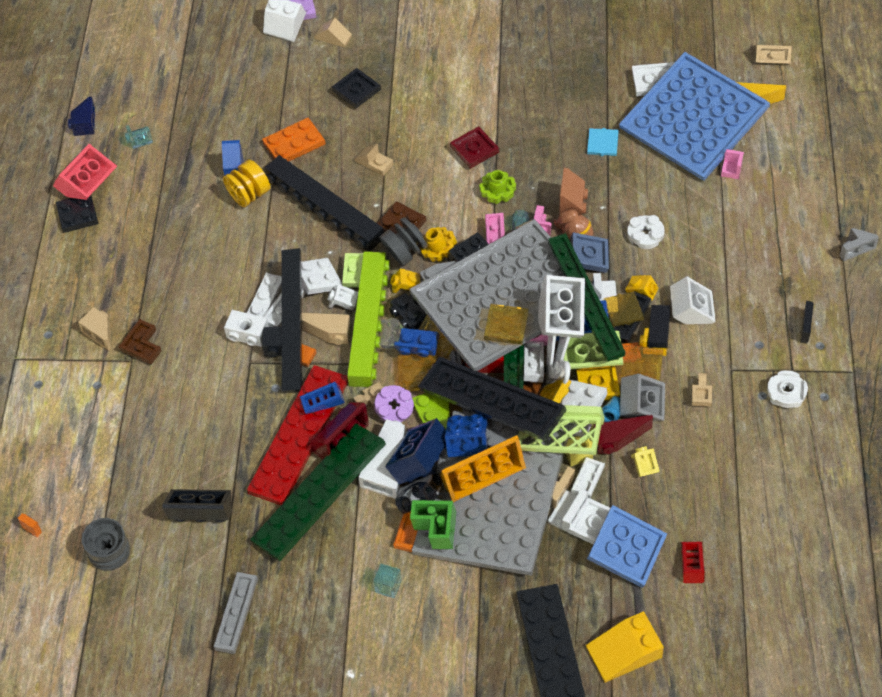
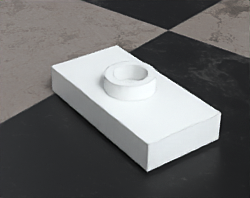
M586 457L573 484L571 493L578 495L582 488L589 492L588 498H591L605 463Z

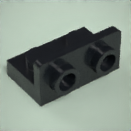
M477 232L449 250L448 262H459L489 244Z

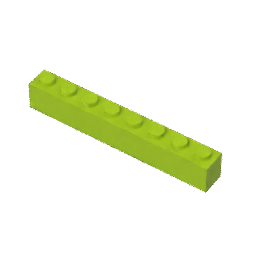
M386 252L363 253L348 368L349 386L370 387L373 384V380L377 378L375 364L379 362V353L376 351L381 345V337H378V334L382 332L383 322L380 321V318L384 317L382 301H386L384 286H388L386 271L390 270V260L386 259Z

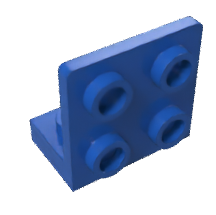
M481 414L449 417L445 433L448 457L473 456L488 449L486 437L488 418Z

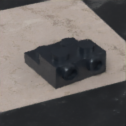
M404 293L390 301L389 311L394 318H398L402 328L422 330L434 323L412 295L408 296Z

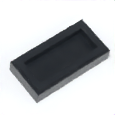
M806 301L800 343L807 344L809 342L814 305L812 301Z

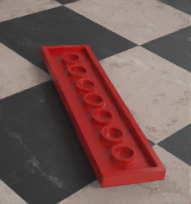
M316 365L313 366L247 488L249 495L280 506L286 501L312 453L310 442L313 436L317 433L319 434L324 429L336 407L305 414L300 396L335 381L343 394L349 383L348 376ZM317 397L316 400L317 403H319L320 399L319 397ZM308 400L309 405H313L312 400Z

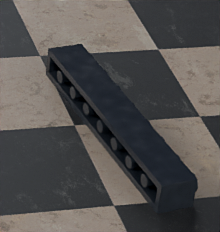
M277 156L264 167L270 184L276 185L281 192L290 195L295 202H300L308 211L314 212L321 220L328 222L333 229H338L347 239H352L360 248L370 252L381 242L379 237L384 233L382 226L282 156Z

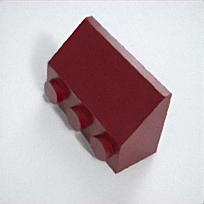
M350 402L346 407L341 408L337 416L333 420L328 421L319 434L317 433L313 436L310 442L312 452L323 460L327 455L331 454V450L334 447H337L340 440L346 437L347 433H350L351 428L355 424L366 429L369 426L366 404L363 402Z

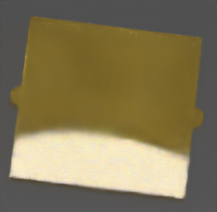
M635 292L618 293L616 296L604 298L607 302V310L613 327L623 324L630 325L632 322L644 320Z

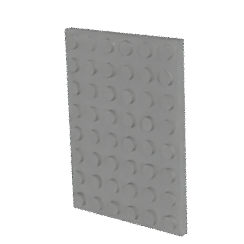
M535 219L410 289V294L474 371L482 369L542 334L538 322V303L543 279L546 275L564 276L548 244V239L551 237ZM592 284V286H593V288H594V290H595V292H596V294H597V296H598V298H599V300H600L602 294H601V293L595 288V286Z
M454 411L452 416H472L473 414ZM488 418L486 429L488 448L519 435V430ZM560 429L552 435L559 439L566 433ZM529 436L523 440L522 444L529 445L535 440ZM549 436L546 441H542L541 443L545 446H549L554 441ZM568 439L563 441L561 445L566 447ZM445 447L439 458L437 473L440 475L441 470L471 456L448 457L447 448ZM522 451L525 469L453 502L456 509L453 549H432L428 538L429 530H418L412 548L413 555L532 576L564 453ZM443 482L442 488L434 501H452Z

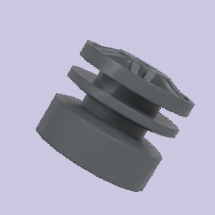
M405 217L400 219V223L404 228L395 223L396 234L388 229L379 237L388 252L403 267L413 259L409 252L410 250L420 254L418 246L423 250L428 247L419 229Z
M99 518L87 525L82 533L84 550L90 563L95 568L102 571H112L126 563L130 555V545L124 529L118 521L111 518Z

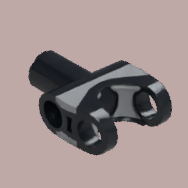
M435 464L429 475L425 477L420 476L400 487L395 502L401 513L406 514L411 511L412 500L434 501L442 488V479L437 473V466Z

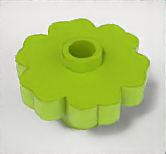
M500 170L487 173L482 177V183L479 185L481 196L487 198V201L490 203L498 204L501 200L508 202L514 197V191L516 190L515 179L508 177L507 172Z

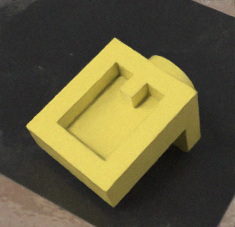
M647 446L635 449L636 453L632 454L631 458H634L639 477L660 472L654 449L647 450Z

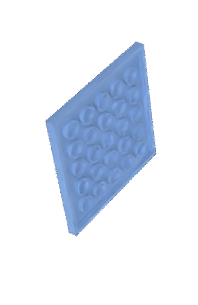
M684 52L620 122L619 128L704 181L724 159L726 149L732 150L770 107V102Z

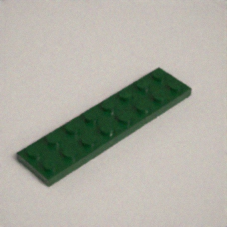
M355 424L351 428L350 433H347L346 437H343L337 444V447L331 450V454L327 455L254 534L250 539L251 542L280 562L386 445L384 439Z

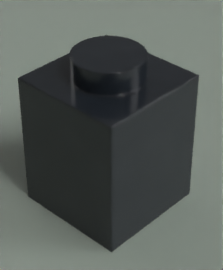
M264 327L262 348L265 357L282 356V327Z

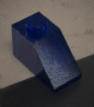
M88 97L71 111L68 127L72 129L74 136L95 134V105L92 97Z

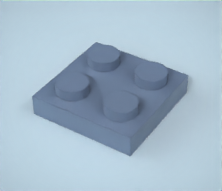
M572 233L570 237L571 244L583 268L607 273L609 269L608 239Z

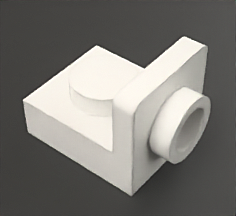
M338 284L334 290L331 289L327 298L329 300L328 307L332 309L336 304L353 311L358 292Z

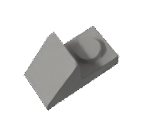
M851 228L848 237L849 241L845 242L841 248V259L846 261L876 249L879 237L877 234Z

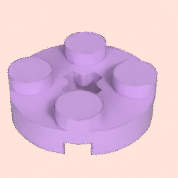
M395 385L383 387L374 401V410L384 423L386 419L402 423L410 417L414 407L410 391ZM396 401L399 407L397 406L396 409H392L389 403Z

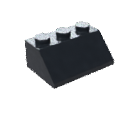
M171 489L162 504L163 510L168 519H174L177 522L185 520L225 522L229 520L232 514L231 490Z

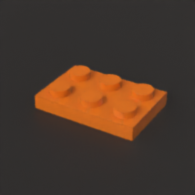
M305 118L262 139L264 146L274 159L280 155L287 161H291L325 145V139L309 118Z

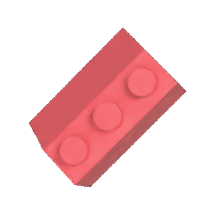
M88 144L60 173L53 187L66 197L87 200L116 169L117 165L92 145Z

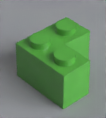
M412 500L410 520L414 530H429L428 538L432 549H453L456 509L453 501Z

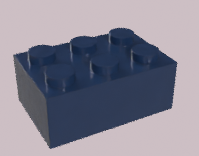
M437 418L408 429L385 467L398 484L412 482L420 476L425 477L432 472L434 463L438 461L441 451L446 447V429Z

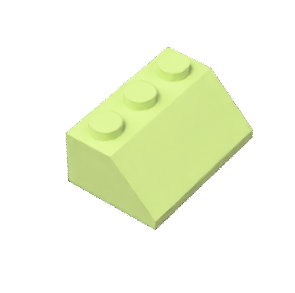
M615 331L616 334H617V336H618V338H619V340H620V333H619V331ZM585 333L582 338L570 337L563 359L570 363L571 369L623 365V357L609 362L606 361L593 333Z

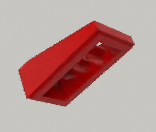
M702 541L681 542L683 583H704Z

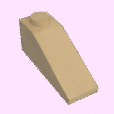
M302 313L303 331L328 343L336 345L349 344L351 329L349 315Z

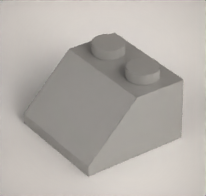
M641 374L622 377L620 416L633 418L653 415V421H664L665 383Z

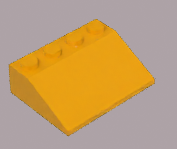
M516 435L441 470L440 476L451 500L455 502L525 469L526 466L519 438Z

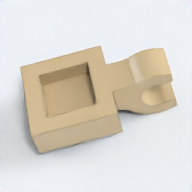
M699 373L698 385H692V406H712V386L706 385L707 373Z
M378 382L362 390L363 395H357L353 399L355 402L365 403L366 406L370 404L374 408L375 398L383 387Z

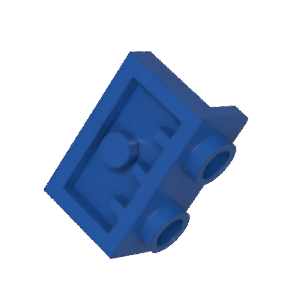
M402 328L399 342H395L394 347L402 355H410L412 353L421 357L435 356L440 334L436 331Z

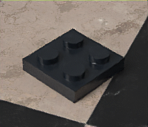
M358 68L332 86L334 93L356 109L381 90L380 84Z
M92 196L87 200L69 198L56 202L63 233L99 224Z

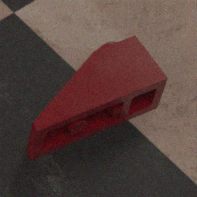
M653 415L604 422L601 425L598 454H611L619 451L652 428Z

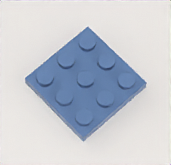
M612 505L587 559L643 588L667 533Z

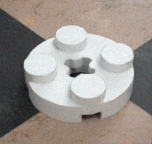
M655 215L633 217L628 225L627 237L632 244H637L639 248L651 249L658 246L659 242L663 240L664 226ZM643 230H648L649 232H648V234H645L644 232H641V231H643Z
M793 371L778 372L776 376L770 378L767 387L770 402L773 405L785 408L800 407L808 391L806 381H803L800 375ZM788 386L792 391L786 392L783 389Z

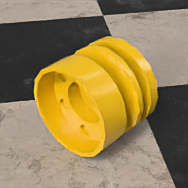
M247 159L240 164L238 171L232 170L230 174H226L223 177L227 191L242 207H247L250 202L256 200V196L261 197L271 189L267 176L251 159Z

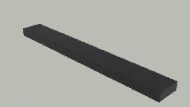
M300 248L281 250L283 393L300 392L302 388V272Z

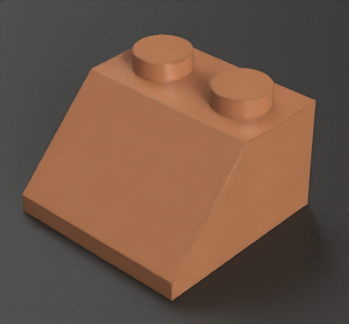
M564 168L560 192V214L569 209H575L581 215L586 214L587 203H584V200L588 199V189H585V181L568 168Z

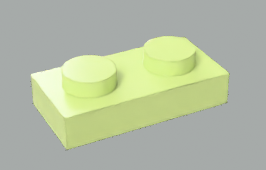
M345 253L342 280L344 287L359 288L363 253Z

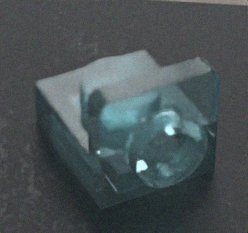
M129 125L126 126L127 132L124 135L127 143L131 142L133 149L153 143L148 126L131 131Z

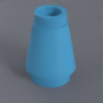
M613 396L602 408L605 422L619 419V397Z

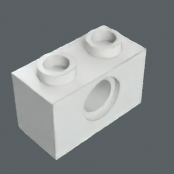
M232 310L224 326L226 338L234 342L240 341L250 346L262 347L264 327H269L268 318Z

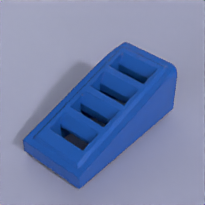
M336 381L300 396L305 414L345 403L341 389ZM317 397H319V399H320V402H319V403H317V400H316ZM310 399L312 400V403H313V405H311V406L309 405V401H308V400H310Z

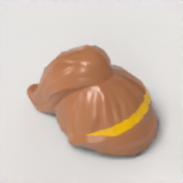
M575 209L562 212L558 219L554 220L555 226L562 229L563 234L566 233L568 239H570L572 233L593 236L594 232L591 222L583 215L578 214Z

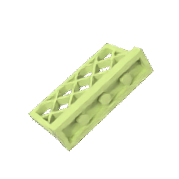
M565 405L567 411L549 435L554 442L549 446H545L541 443L543 440L519 431L518 438L522 451L596 455L601 425L604 424L605 418L602 407ZM568 423H575L577 425L570 431L564 427ZM588 424H596V427L589 433L584 428ZM562 429L566 434L556 439L552 434ZM582 430L585 435L576 440L572 435ZM529 436L535 440L529 445L522 444L523 440ZM568 438L574 442L568 447L561 445ZM587 439L593 442L592 448H583L580 444Z

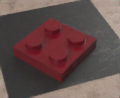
M479 126L450 142V147L470 169L499 153V147Z

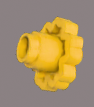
M446 227L430 228L423 236L428 247L425 250L420 249L425 258H429L432 262H440L444 257L448 258L449 250L454 248L457 240L453 231H447Z

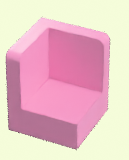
M726 149L721 177L739 180L744 152Z

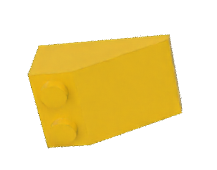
M643 611L609 629L588 643L586 649L603 681L606 683L661 659L664 646Z

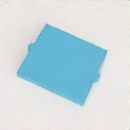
M589 128L587 154L617 156L618 130Z

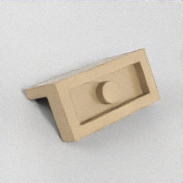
M755 44V62L791 64L792 46Z

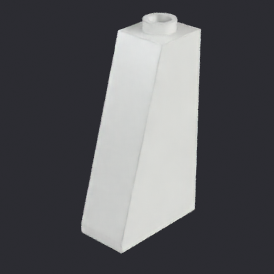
M386 419L379 434V437L384 439L386 445L359 475L361 488L396 499L400 484H398L385 466L406 433L405 425L401 422Z

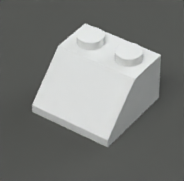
M269 0L264 14L263 33L294 42L306 11L301 4L296 2Z
M688 276L670 286L672 315L675 319L684 324H713L716 322L711 290Z

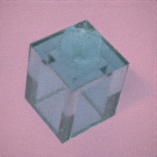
M380 564L373 581L375 593L395 598L402 582L401 570Z

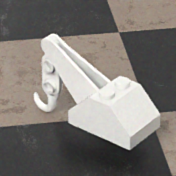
M546 275L543 279L538 303V322L542 335H548L546 383L558 381L563 376L564 384L569 380L570 363L563 359L570 337L582 338L584 336L585 278ZM556 336H560L554 359Z

